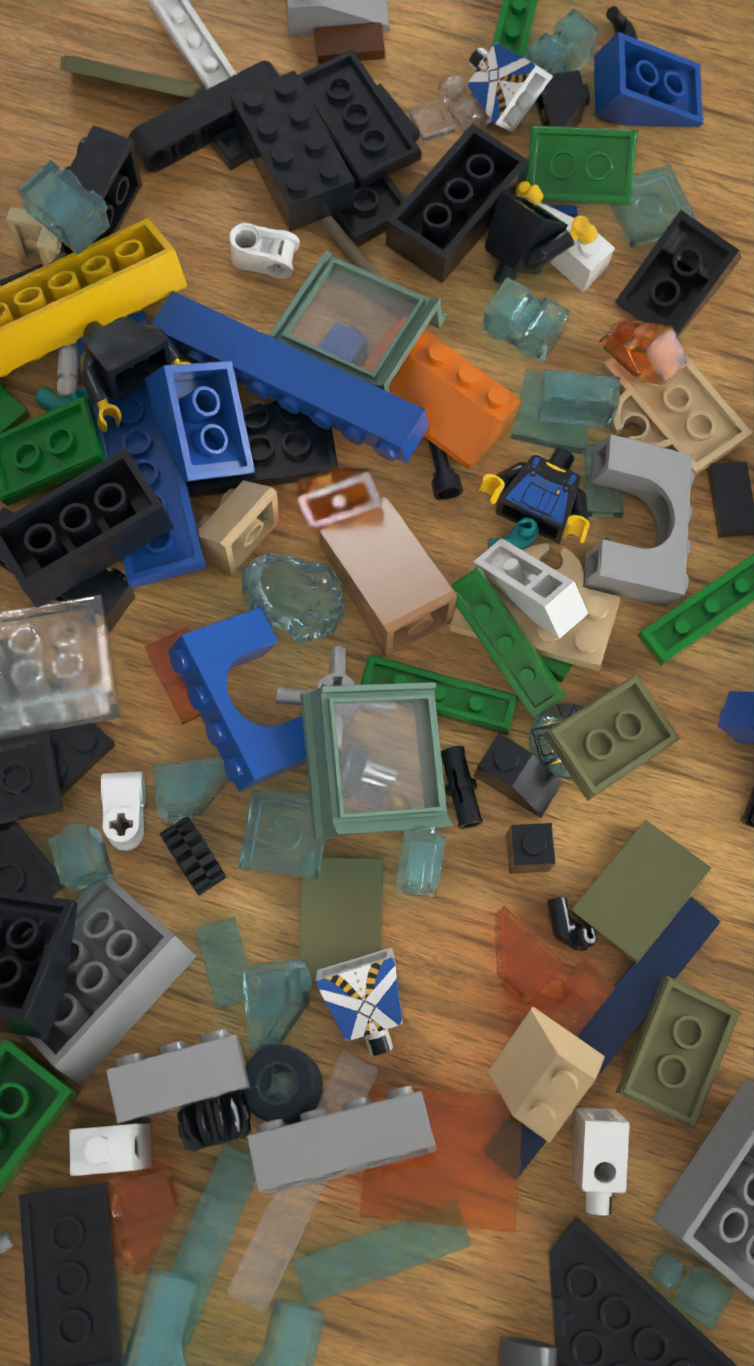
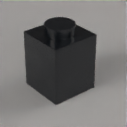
M552 823L510 826L506 833L509 874L549 872L555 865Z

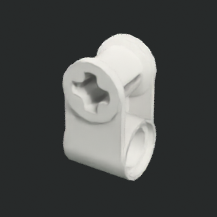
M241 223L232 228L230 232V259L232 264L242 271L266 274L277 279H287L293 274L292 259L294 252L299 249L300 240L295 234L286 230H274L250 223ZM242 246H250V248H241V247H242Z
M144 772L102 773L103 831L114 848L126 852L134 850L141 844L144 837V807L146 802ZM127 822L131 828L126 829L124 836H119L117 831L122 829V823Z

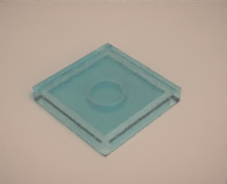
M671 165L634 175L631 206L611 205L630 248L659 240L680 210L697 220Z
M526 369L519 397L523 401L514 420L510 439L555 449L563 448L569 452L582 454L597 384Z
M252 790L238 865L239 869L251 872L319 878L325 839H313L310 796L308 794Z

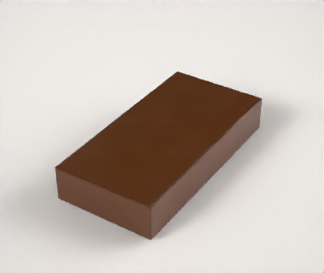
M381 22L314 28L318 64H322L352 49L360 60L385 58Z

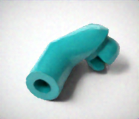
M44 386L37 393L35 401L48 411H51L85 395L88 397V394L84 389H76V392H73L70 396L62 398Z
M524 517L516 523L508 536L502 537V539L523 551L530 547L539 533L538 524L535 519ZM501 538L488 539V549Z

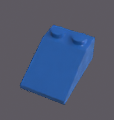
M621 32L612 37L594 55L596 116L629 126L700 127L703 124L701 68L699 63Z
M232 361L166 365L145 378L153 417L184 482L255 473Z

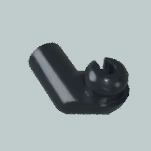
M566 897L547 901L553 935L557 940L577 951H585L595 944L597 939L595 930L589 925L584 927L571 919Z

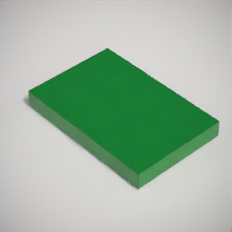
M531 126L528 158L530 162L527 182L531 186L534 184L538 185L543 193V202L631 206L638 130Z
M86 395L0 433V501L6 506L12 505L74 478L106 460L93 405Z

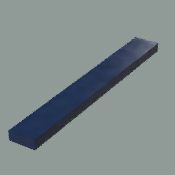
M692 897L689 898L637 964L633 962L575 1034L576 1037L605 1056L597 1077L646 1017L662 975L676 979L721 922ZM511 1114L483 1148L482 1152L516 1181L547 1140L518 1121Z

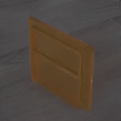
M372 1084L370 1101L376 1103L387 1100L386 1092L402 1087ZM412 1088L414 1093L422 1091L437 1151L364 1170L359 1217L516 1233L519 1168L522 1165L520 1161L522 1123L513 1117L500 1095Z

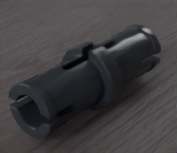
M453 746L442 750L441 757L448 781L445 789L447 795L452 797L458 820V828L468 829L483 824L484 821L481 818L474 791L478 786L476 780L471 778L465 756V748L463 746Z

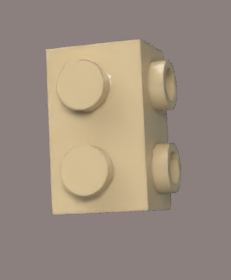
M9 208L6 221L21 261L43 264L45 266L68 255L64 251L62 233L58 231L53 215L41 213L32 208Z

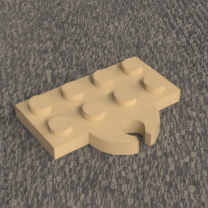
M661 326L603 363L601 370L621 393L616 400L610 417L613 435L621 434L623 426L628 423L639 425L643 430V434L630 436L628 439L692 455L691 470L694 471V477L708 468L710 464H714L748 441L752 435L751 430Z
M549 543L530 546L523 551L542 562L549 556ZM563 547L560 552L562 566L556 571L575 582L588 614L560 639L531 620L490 581L540 656L600 671L621 597L583 587V568L580 560L570 550ZM474 558L472 559L468 573H470L476 568L474 564V561L476 559ZM456 606L450 624L451 631L478 638Z

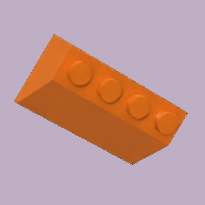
M407 316L382 337L364 365V369L371 372L375 370L408 319ZM426 330L423 331L389 384L391 394L425 409L429 427L424 437L469 470L512 427L523 401Z

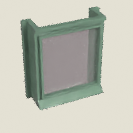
M326 250L269 336L390 393L389 384L427 325L430 324L440 329L447 315L445 312H442L440 297L428 298L331 255V252Z
M436 682L322 686L311 693L300 694L314 840L330 839L341 835L418 829L435 831L453 826L447 815L434 694Z

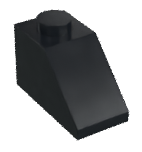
M579 70L551 74L553 77L535 101L541 126L578 127L582 121L585 106H589L590 103L588 85L583 84Z
M500 733L497 734L483 756L474 774L475 778L540 818L562 785L533 753Z

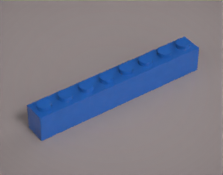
M174 291L170 293L150 326L161 328L178 352L185 356L191 364L232 361L236 382L247 386L248 390L261 399L270 397L278 401L282 408L292 414L301 412L309 416L312 422L323 429L328 430L332 427L342 432V435L354 444L361 445L363 442L373 447L380 456L387 460L393 461L396 458L407 463L429 427L425 409Z

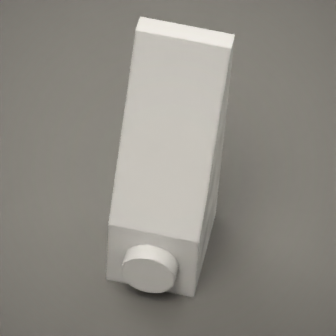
M538 204L568 224L566 230H572L573 217L545 204ZM600 234L590 244H581L576 239L573 247L555 257L550 263L584 292L607 270L615 248Z
M502 538L474 561L476 568L480 567L486 577L531 620L559 639L588 614L573 580Z

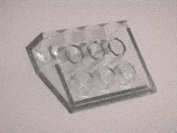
M101 595L44 604L38 609L36 606L0 612V739L121 718L117 682Z

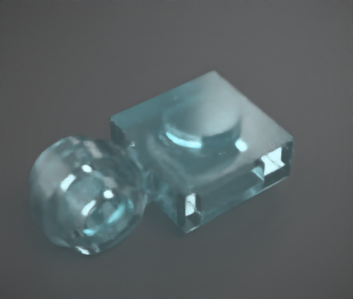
M664 1251L659 1258L654 1256L650 1263L653 1268L649 1274L671 1290L676 1283L680 1286L671 1302L705 1327L713 1330L735 1292L696 1264L692 1266L685 1278L681 1275L685 1266Z

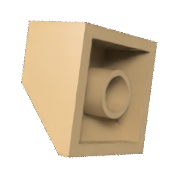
M244 480L236 489H229L221 498L219 508L211 516H204L197 524L203 554L232 576L280 523L277 491L272 487Z
M532 1006L490 1067L488 1073L513 1117L550 1143L596 1080L605 1056Z

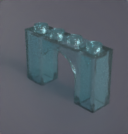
M149 1266L122 1366H187L182 1353V1336L196 1282L191 1276ZM275 1297L264 1345L252 1366H313L325 1314L316 1306Z

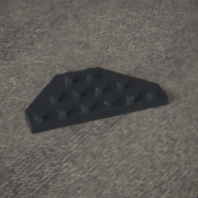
M575 1216L548 1249L557 1366H737L578 1217Z

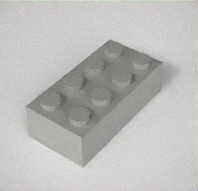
M411 1086L397 1088L386 1092L387 1100L372 1103L369 1101V1097H364L343 1103L344 1111L330 1114V1112L326 1111V1108L300 1114L301 1122L291 1125L284 1123L283 1119L257 1125L258 1133L248 1135L247 1138L258 1191L274 1194L436 1152L437 1147L422 1091L414 1093Z

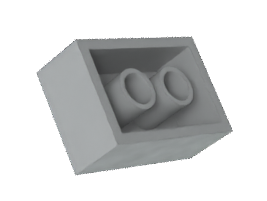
M226 1029L202 1035V1043L189 1047L188 1043L179 1041L159 1047L160 1055L148 1058L147 1055H142V1053H135L116 1059L117 1067L107 1069L106 1072L117 1123L137 1122L180 1110L187 1105L225 1094L240 1093L241 1090L250 1088L246 1072L247 1063L241 1039L235 1034L230 1035Z

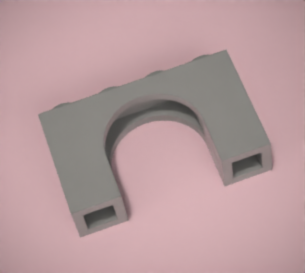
M612 434L594 449L591 483L626 491L639 497L649 507L655 518L657 537L653 548H638L602 539L586 552L585 588L662 606H668L685 595L689 583V577L686 574V561L691 547V542L688 539V524L693 511L690 504V489L694 482V471L691 470L692 455Z

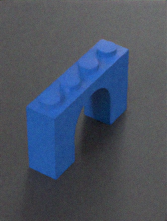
M261 607L182 634L168 649L171 666L177 674H180L188 690L189 701L193 708L198 710L206 726L207 737L217 747L224 761L225 773L235 783L239 792L306 764L302 716L278 726L258 725L249 721L237 711L228 694L227 675L229 669L263 657L278 642Z

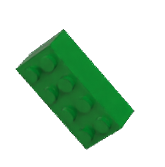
M5 1038L0 1044V1197L81 1093L20 1043Z

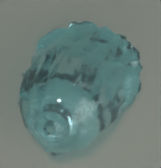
M265 553L259 555L257 559H252L242 569L241 593L248 608L253 610L261 607L270 625L280 631H285L298 643L316 640L319 636L322 639L326 638L336 631L337 622L341 621L344 617V613L341 610L346 605V600L342 598L344 588L340 585V578L335 573H332L330 568L324 563H318L317 561L305 562L297 557Z

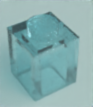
M82 822L72 823L63 827L60 830V834L48 839L61 885L79 891L114 875L100 830Z

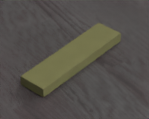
M64 55V57H61L60 70L187 98H192L204 90L202 84L75 56Z

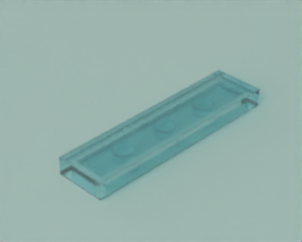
M453 1202L295 1258L293 1261L306 1305L472 1245L458 1203Z

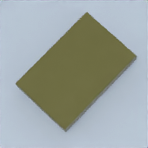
M637 674L543 734L587 801L680 739Z
M645 820L572 908L571 914L586 926H591L599 936L637 964L709 875L711 867Z
M302 857L298 981H316V973L319 969L381 951L383 859Z
M662 975L615 1092L695 1129L740 1011L669 976Z

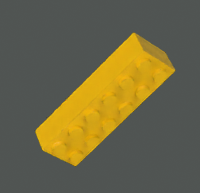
M149 218L141 220L0 286V377L7 376L12 370L31 361H38L47 353L62 346L75 343L79 338L83 337L84 329L90 322L98 321L105 326L120 317L138 313L144 307L162 298H168L172 291L177 292L188 286L175 249Z

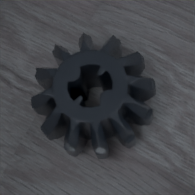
M237 1093L225 1094L187 1105L177 1113L179 1136L183 1140L184 1148L190 1151L205 1149L245 1137L252 1130L249 1108L245 1104L243 1095Z

